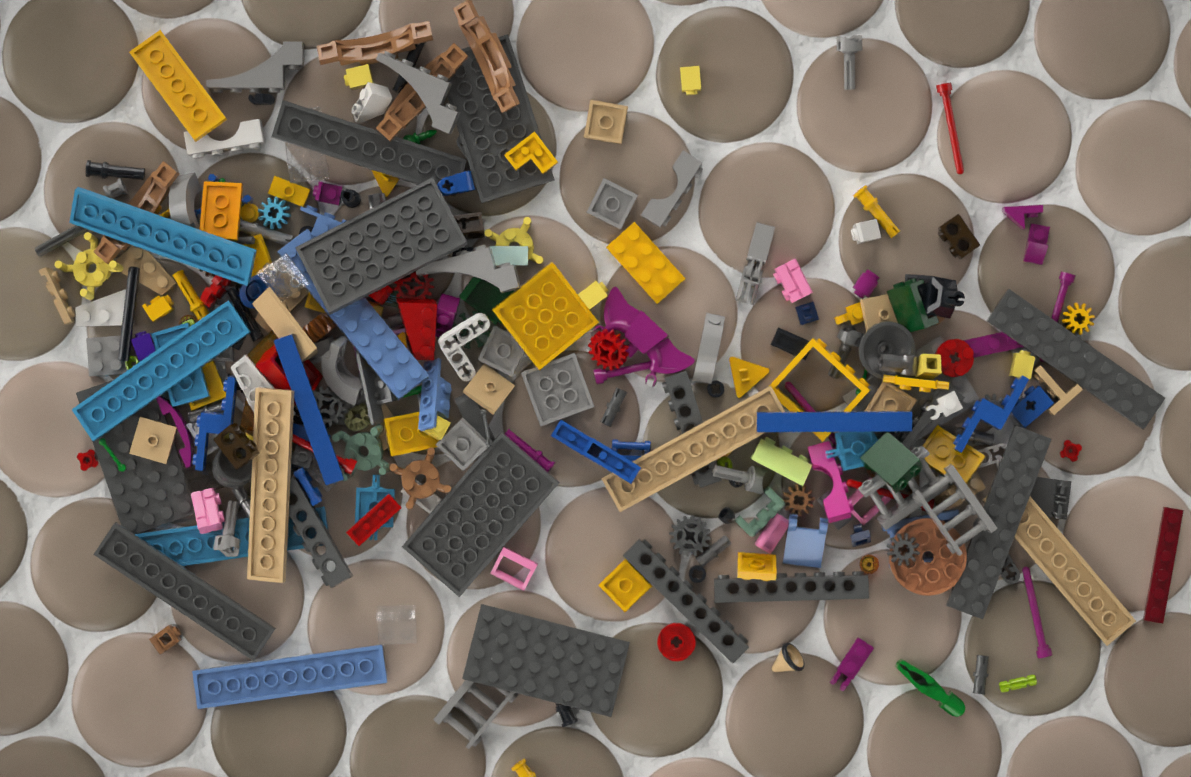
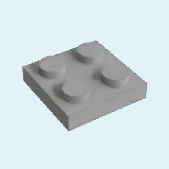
M603 178L586 213L621 230L638 195Z
M494 325L478 360L513 376L524 351L509 332Z
M120 336L86 338L89 376L116 375L127 371L125 361L118 360Z
M464 418L456 423L443 436L442 440L436 443V446L462 471L488 448L485 444V439Z

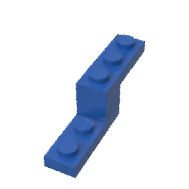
M1023 375L1019 379L1017 377L1014 379L1011 385L1013 390L1010 396L1006 394L1001 403L1003 408L984 398L980 401L976 400L971 409L974 413L971 418L967 417L962 425L965 428L961 435L957 434L953 441L955 445L954 450L962 453L980 420L997 430H1001L1029 379Z
M229 376L227 380H224L223 391H226V399L222 400L221 410H224V413L203 411L201 416L198 415L196 425L199 427V435L196 434L195 446H197V454L194 453L193 465H196L195 470L203 471L206 469L209 433L219 434L234 423L238 383L235 376Z
M563 420L559 421L551 434L553 438L630 484L633 483L641 470V467Z

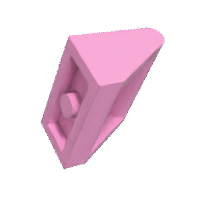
M857 489L847 500L851 499L854 506L863 495ZM885 496L881 498L885 505L891 500V498ZM875 504L862 518L855 510L851 511V514L864 526L879 512V509Z
M777 513L768 521L754 544L771 554L787 530L789 520Z
M504 546L490 574L524 591L538 563ZM503 556L530 569L525 582L497 569Z

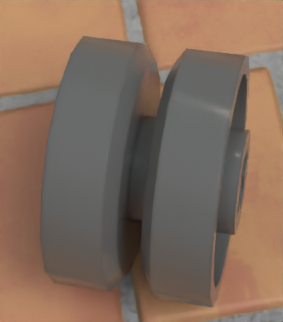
M242 448L241 454L246 457V451ZM220 449L212 462L214 478L226 488L236 489L243 487L252 478V460L244 467L236 470Z

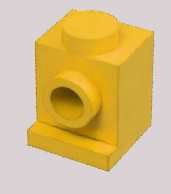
M159 295L150 301L151 305H142L152 322H157L175 310L172 306L174 302L169 295L163 297Z

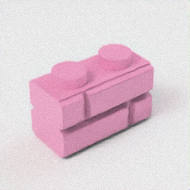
M796 258L774 269L776 273L773 276L777 284H782L784 288L782 294L786 301L790 300L793 303L813 293Z
M214 488L193 492L191 496L200 533L205 534L223 529L222 522H225L223 510H219V505L222 504L220 494H216Z

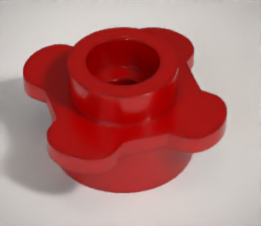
M1066 440L1064 441L1063 450L1060 451V456L1075 462L1078 460L1077 456L1079 451L1082 450V446Z
M92 449L77 455V459L81 464L80 469L83 471L90 467L95 468L99 464L95 451Z

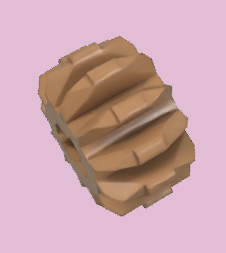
M795 484V491L789 486L788 490L791 494L783 493L784 496L789 497L784 499L785 503H789L784 509L787 511L792 507L790 514H795L796 510H798V516H802V509L808 514L809 511L806 506L814 507L813 504L808 503L815 500V497H808L812 490L804 493L806 485L802 486L801 491L799 490V484ZM796 495L799 497L803 496V500H801L803 503L801 505L798 503L794 504L793 500H796L794 499Z

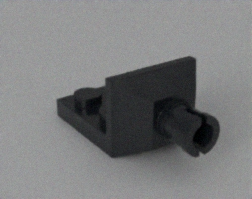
M905 274V281L913 278L916 281L924 280V283L918 285L917 288L927 315L950 319L955 306L960 307L964 304V301L958 300L959 298L965 299L963 292L958 291L956 280L927 275Z

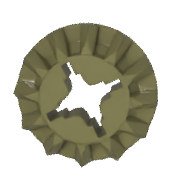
M363 402L359 405L356 404L352 409L348 408L349 412L344 414V423L352 431L363 430L371 423L368 418L367 405ZM355 415H361L362 419L355 417Z

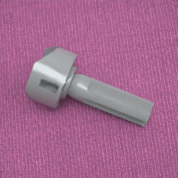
M853 35L848 39L837 36L836 51L844 53V89L853 90L855 89V53L862 51V35Z
M715 465L712 471L714 477L744 483L745 490L757 494L764 492L762 483L767 469L751 466L747 472Z
M237 501L228 502L223 535L215 536L213 550H220L226 557H236L239 554L241 540L234 537L239 504Z

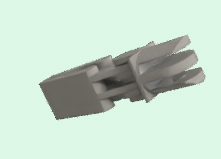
M756 222L746 260H749L748 265L744 266L736 301L740 300L743 285L747 284L743 302L747 303L751 286H755L750 302L751 305H754L763 270H761L762 264L765 265L775 230L774 226Z

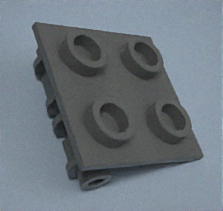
M1037 477L1031 492V498L1047 517L1067 520L1072 481Z

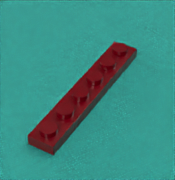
M1163 507L1143 616L1145 621L1162 624L1164 622L1184 510Z

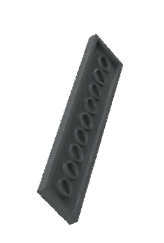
M285 100L282 101L271 138L417 185L432 177L437 184L445 177L464 171L467 159L396 136L390 142L377 130ZM445 183L444 185H442V187L446 188L448 191L450 185H446Z
M1010 289L1005 292L986 320L1142 430L1146 428L1165 400V397Z
M1014 425L983 506L998 529L992 533L987 530L985 532L981 531L971 538L966 551L967 562L965 570L958 582L953 586L946 606L980 619L984 618L1052 440L1051 438Z
M117 522L113 524L93 554L253 661L276 629Z

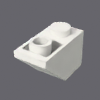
M367 82L365 88L360 92L357 103L352 107V114L356 123H363L385 113L392 100L388 87Z
M877 219L854 224L851 230L853 241L856 240L857 244L880 239L881 234Z

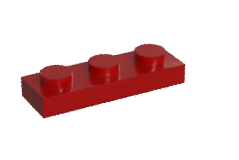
M388 494L346 533L360 546L402 507Z

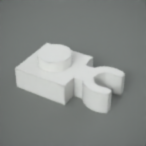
M955 391L936 399L938 405H929L925 408L926 411L930 409L935 410V415L930 417L931 420L937 419L942 412L947 417L963 409Z

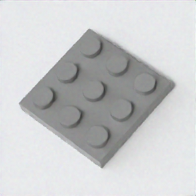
M575 353L551 361L541 370L535 367L521 372L540 427L595 407Z

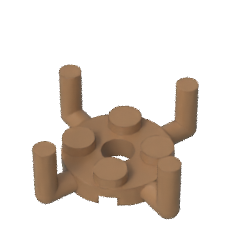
M432 447L428 448L425 460L413 461L405 469L398 467L396 464L390 465L392 473L402 476V486L406 493L410 495L406 503L408 510L414 508L417 499L430 497L437 490L445 494L451 492L449 485L440 483L439 472L431 464L435 456V449ZM419 474L426 477V482L423 485H418L415 482V478Z

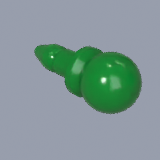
M427 130L418 135L416 132L413 135L407 134L402 139L420 144V141L435 135L437 130Z

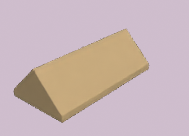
M270 287L267 288L252 303L278 338L293 334L302 362L317 355L318 350L315 344Z

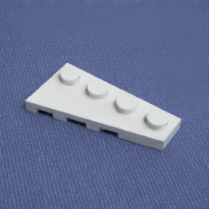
M244 355L231 366V369L247 398L249 406H251L254 412L255 389L258 387L275 388L258 370L251 359Z

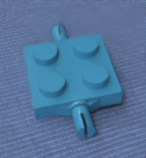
M874 432L834 433L837 443L836 449L826 450L825 454H829L826 455L827 459L838 456L842 471L863 467L860 457L879 439H877Z
M372 475V486L356 487L355 523L386 495L390 494L395 500V489H385L380 486L381 475H377V481L376 475ZM393 515L385 524H383L380 528H382V527H392V528H393V527H394V515ZM378 530L374 533V540H378Z

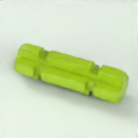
M1032 674L1026 678L1011 679L1009 682L1002 681L999 683V688L1001 692H1008L1009 689H1021L1027 687V685H1036L1037 679Z

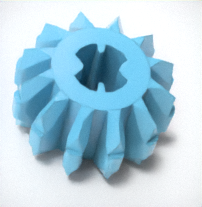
M278 197L274 198V203L271 198H267L268 205L264 202L261 203L265 209H258L259 213L264 214L259 217V220H265L263 225L266 227L270 224V229L272 230L275 228V223L281 229V221L284 224H288L284 217H291V214L285 213V211L290 210V207H283L286 201L282 200L279 203ZM272 209H275L276 211L279 210V213L276 214V218L270 216V214L273 213Z

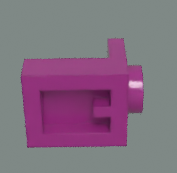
M319 181L318 185L314 186L313 196H315V200L318 202L339 206L343 187Z

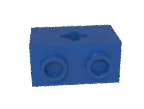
M1032 385L1025 390V396L1017 400L1010 413L1022 428H1026L1054 404L1040 386L1034 387ZM1027 401L1033 402V409L1025 408L1027 406Z

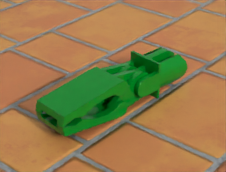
M903 659L897 661L895 667L921 693L936 701H940L941 703L938 706L952 716L959 717L964 714V702L953 692L949 691L946 694L945 690L929 674ZM900 664L904 665L908 670L922 675L927 685L914 681L909 672L902 668Z

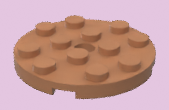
M931 518L913 520L894 536L896 541H898V533L901 534L902 539L904 534L908 533V540L911 537H915L916 539L912 544H919V547L914 548V550L919 551L920 554H913L912 556L916 558V561L914 562L909 558L910 565L908 566L904 560L902 565L899 566L898 559L892 562L891 559L894 555L889 556L891 571L904 588L919 595L931 596L951 589L958 582L967 562L965 544L959 547L963 554L960 556L956 553L952 554L946 546L948 544L947 540ZM954 528L948 531L954 541L961 537ZM906 544L898 548V551H901V555L908 551V548L905 547ZM926 551H930L933 554V559L930 562H925L922 559L923 553Z

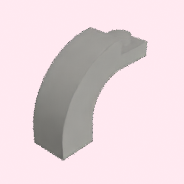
M195 172L180 175L172 183L169 192V210L171 220L199 229L200 226L194 211V200L202 189Z
M706 313L693 375L694 381L712 383L723 333L724 316Z
M341 336L337 341L331 343L329 350L322 356V372L331 390L339 398L355 406L363 398L364 390L360 378L351 374L344 363V353L348 338Z

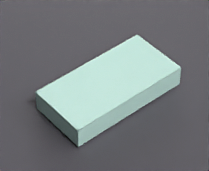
M490 246L496 266L510 262V265L528 266V246Z

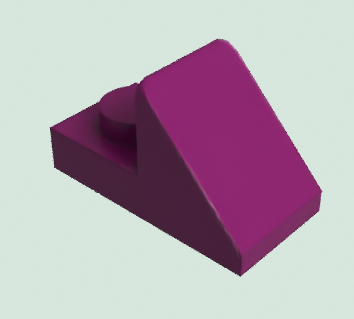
M1043 205L1003 207L1002 212L1021 230H1024V215L1027 214V218L1038 217V214L1043 213Z
M1030 224L1023 258L1024 262L1043 264L1048 249L1047 241L1050 227Z

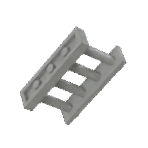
M923 446L914 448L911 452L920 459L923 466L922 470L929 482L920 488L915 479L912 478L908 484L912 491L917 489L922 493L943 477L940 475L935 477L924 459L930 453ZM878 475L866 480L858 488L865 498L869 495L881 512L880 516L876 519L885 530L921 507L912 498L915 496L913 492L908 497L903 498L899 491L897 493L893 492L892 488ZM885 484L897 502L890 509H887L876 491ZM947 484L939 491L934 493L932 496L927 498L926 502H929L930 500H932L933 498H935L936 496L950 488V486Z
M950 464L944 468L946 472L944 474L945 477L922 493L914 489L912 492L915 496L912 498L918 506H923L948 542L946 546L950 552L960 556L963 553L959 547L981 531L985 532L987 530L992 533L998 528L958 471ZM948 483H954L957 487L956 493L931 509L926 499ZM959 499H965L969 504L966 506L967 509L943 525L937 515ZM976 514L980 520L978 525L954 541L948 531L970 515L974 516Z
M465 680L433 720L437 724H440L442 721L444 723L447 722L469 740V743L466 745L468 749L471 746L475 748L482 739L479 736L508 701L512 703L518 693L498 689L506 696L501 704L498 705L476 687L477 684ZM466 691L469 694L470 692L494 711L487 720L464 702L465 699L462 696ZM454 706L462 709L482 726L475 735L451 716L450 711Z

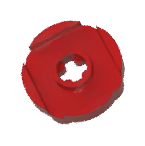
M216 275L211 280L213 283L210 287L204 289L200 301L208 308H211L217 298L222 299L226 294L227 290L225 287L231 283V280Z
M949 339L940 344L935 354L941 355V371L945 376L952 378L963 376L973 366L974 351L963 340ZM950 354H958L959 361L952 363Z
M675 622L661 629L657 645L661 654L667 659L683 661L694 651L696 640L694 633L688 626ZM674 637L682 640V643L678 645L679 647L671 644V640H674Z

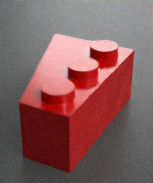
M396 298L411 354L416 360H434L437 303L434 299Z

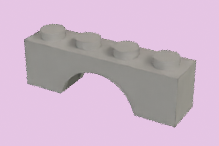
M683 150L672 167L678 179L676 190L665 199L651 198L641 216L659 228L662 225L666 227L671 219V216H669L672 209L677 210L682 202L680 197L683 193L687 195L692 187L691 180L693 177L698 178L702 172V162Z

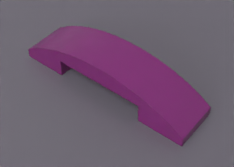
M159 396L156 400L162 414L168 415L171 413L185 445V448L179 450L186 468L192 467L194 444L191 432L186 426L187 423L176 407H172L168 399Z

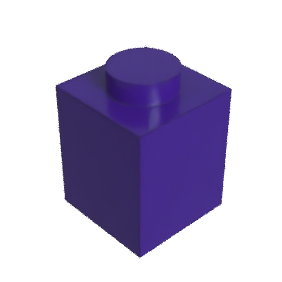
M143 331L135 334L136 338L131 339L139 361H142L156 351L152 333Z

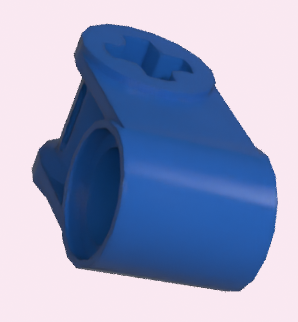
M471 171L445 177L437 183L442 196L475 190ZM445 183L446 185H450L448 191L446 188L442 187V185H444Z

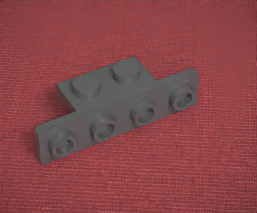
M356 350V361L363 385L364 399L368 408V418L371 425L383 424L384 416L381 404L397 401L396 396L358 350Z

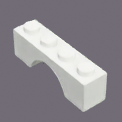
M260 119L240 122L236 134L224 141L214 140L207 134L195 142L188 131L184 132L187 155L193 156V159L203 158L206 153L220 155L223 154L224 150L230 149L231 152L242 151V147L247 146L250 149L260 148L261 144L265 143L262 121Z

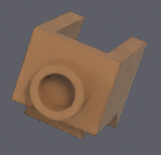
M170 624L149 640L161 655L180 642L182 634L176 626L173 627ZM168 633L172 641L165 645L160 637Z

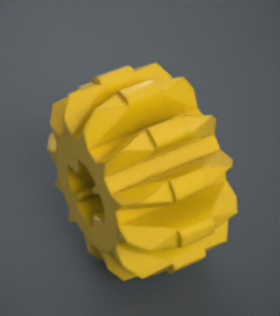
M1074 303V309L1069 305L1067 309L1070 313H1062V315L1067 317V319L1062 320V323L1068 322L1065 328L1068 330L1072 327L1071 332L1073 334L1077 330L1078 334L1082 335L1083 330L1085 332L1090 331L1087 325L1094 326V323L1089 321V319L1095 318V315L1089 316L1088 313L1092 309L1088 308L1085 310V303L1080 308L1078 303ZM1076 314L1082 317V321H1079L1080 324L1078 321H1074V317H1077Z

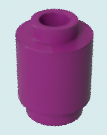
M868 269L865 273L862 272L852 287L855 289L853 293L862 299L864 297L869 298L878 285L879 277Z

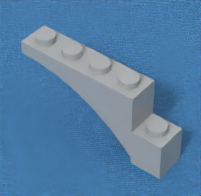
M283 42V46L274 55L257 67L232 77L206 80V88L211 90V93H223V90H230V93H242V90H249L250 93H261V90H269V93H280V90H285V67H288V70H299V67H304V43Z
M390 52L378 53L376 60L399 73L418 93L433 122L431 126L452 134L461 112L456 111L457 107L446 103L445 106L443 105L452 83L447 82L449 78L440 74L437 77L430 74L431 70L422 66L417 69L413 67V62L402 59L401 62L395 59L396 55Z
M486 245L475 247V251L469 253L467 250L457 252L454 257L449 258V255L438 259V261L416 271L418 276L433 273H460L474 276L497 286L501 293L521 288L516 266L510 265V262L500 264L497 269L492 249L486 248Z

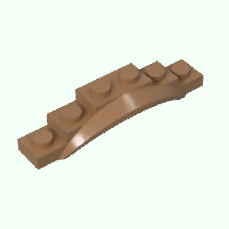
M472 0L464 1L453 8L458 18V24L477 59L493 99L497 102L502 113L507 112L520 104L513 90L516 84L509 71L512 66L497 34L491 33L484 16L479 17Z
M426 21L411 23L399 29L374 36L350 40H334L327 44L318 45L317 51L320 65L340 61L341 66L360 62L361 66L379 63L376 60L378 53L384 54L387 51L396 55L395 59H397L398 53L416 49L415 44L432 41L433 36L430 22Z
M453 43L446 52L438 55L424 68L431 70V75L437 77L440 74L449 78V81L469 56ZM409 82L395 98L387 110L384 119L376 127L390 142L426 108L424 102Z
M163 161L158 169L152 172L128 204L158 214L163 208L161 203L170 192L169 187L180 173ZM104 235L94 253L105 263L109 264L121 250L125 251L130 244Z

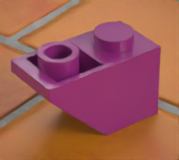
M441 294L437 305L436 337L440 338L442 334L453 328L460 298Z

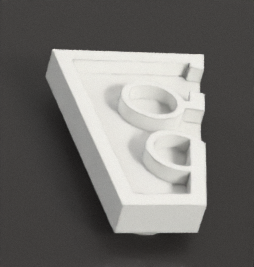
M126 289L75 307L76 327L122 326Z

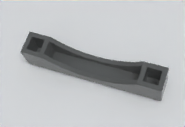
M950 386L949 390L935 389L933 392L935 396L932 400H927L921 408L923 410L922 413L912 419V431H904L898 438L900 443L910 450L917 435L925 426L934 421L930 417L935 415V410L930 409L926 411L925 408L929 405H938L936 399L952 391H955L960 403L965 397ZM943 412L940 413L938 418L944 416Z

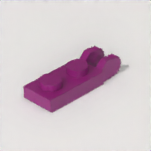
M857 637L837 667V671L830 680V683L834 685L841 673L845 674L847 678L840 686V690L844 692L874 647Z

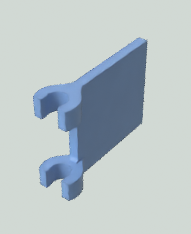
M789 515L783 564L821 568L828 529L827 518H820L819 529L797 527V515Z

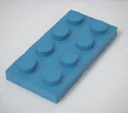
M185 323L152 333L155 349L158 350L190 327V324ZM202 367L168 390L172 407L210 397Z

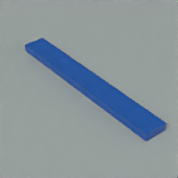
M293 334L275 339L276 350L290 388L294 390V399L325 485L344 479Z
M912 411L757 412V432L912 431Z

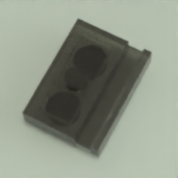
M213 461L206 462V469L203 471L195 470V466L182 469V472L185 474L184 481L189 497L193 492L209 488L217 490L225 487L214 478L212 472Z

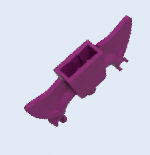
M617 287L611 289L604 307L606 326H596L593 331L597 329L601 331L607 329L609 332L611 330H618L624 333V337L630 341L627 345L629 348L626 350L630 358L638 350L644 355H648L651 360L649 369L651 373L645 377V384L651 378L654 379V387L657 383L656 373H677L695 363V359L678 350L668 338L669 335L642 310L639 311L630 306Z

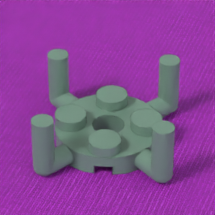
M381 424L373 427L370 432L356 433L352 437L344 431H339L332 436L334 442L340 439L346 442L345 458H352L357 461L351 475L346 472L343 473L344 479L342 481H347L351 478L357 469L367 471L379 465L381 467L379 469L381 475H385L390 471V464L383 460L384 450L382 442L378 437L383 430ZM361 446L368 448V456L361 454Z
M769 486L763 491L771 501L766 505L767 510L762 508L756 514L758 519L754 518L748 524L739 515L734 520L751 537H754L785 506V501Z

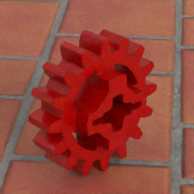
M415 271L406 280L401 278L393 282L397 284V287H394L393 290L399 291L396 295L397 298L427 299L426 295L432 296L429 290L435 288V286L430 285L434 278H429L430 274L423 275L426 283L422 282ZM415 279V282L422 286H416L412 290V287L405 283L413 282ZM401 286L406 287L408 296L403 292ZM421 289L425 290L420 296L416 297L417 292Z
M604 329L602 332L599 330L590 339L591 342L588 344V347L592 349L588 353L593 354L592 361L597 360V366L602 364L604 370L607 367L611 371L614 368L619 369L627 361L626 358L629 356V353L626 350L629 346L624 345L626 340L620 339V333L614 335V330L608 333L607 329Z

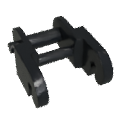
M255 93L254 96L249 95L248 97L249 101L254 105H272L275 103V98L271 94Z

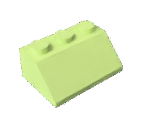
M765 437L764 440L760 438L750 459L803 486L812 467L809 464L810 459L799 455V457L792 455L793 450L782 446V448L775 446L776 442L768 437Z

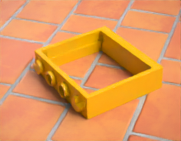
M812 338L769 386L774 390L780 403L790 412H804L777 386L813 347L861 390L843 412H851L871 391L869 388L870 384L863 377L859 379L855 376L854 373L856 371L850 365H843L840 362L842 358L834 351L830 353L826 349L828 345L820 338L818 340ZM832 432L813 433L823 442Z

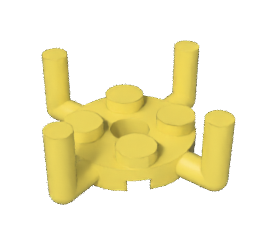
M529 217L524 218L520 229L510 228L500 235L492 232L490 229L485 230V236L495 241V246H509L512 242H517L520 246H528V261L531 260L537 264H543L544 262L543 257L533 253V241L527 233L532 223Z
M87 232L84 234V238L90 242V249L79 252L73 265H66L61 261H56L55 267L63 272H73L75 279L87 287V290H80V295L88 300H93L95 288L101 286L106 279L108 280L111 272H122L124 268L114 260L107 264L94 253V250L98 247V238ZM96 264L95 272L89 273V266Z

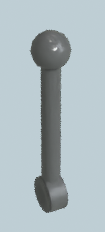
M481 409L480 414L483 416L487 439L485 444L487 447L493 445V442L490 439L486 415L488 412L486 409Z

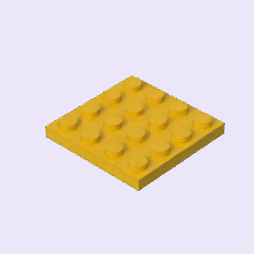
M553 262L549 263L524 283L520 289L514 291L492 309L538 370H541L599 323Z

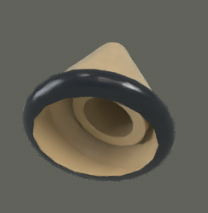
M784 643L772 666V671H802L805 663L799 650L791 643Z

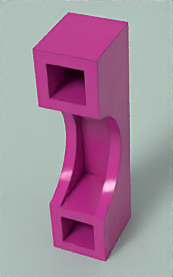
M830 441L808 446V454L813 470L824 472L833 482L832 492L823 500L828 523L851 518V511L854 509L851 499L847 500L845 494L848 493L846 482H842L840 475H843L841 465L836 464V457L827 459L826 455L829 454H825L826 450L836 449L835 446L831 447Z

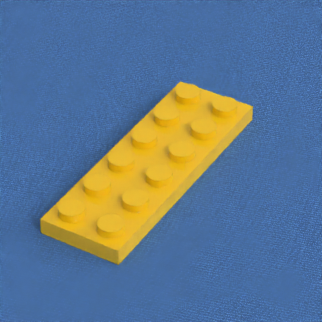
M161 30L129 52L195 142L227 120Z

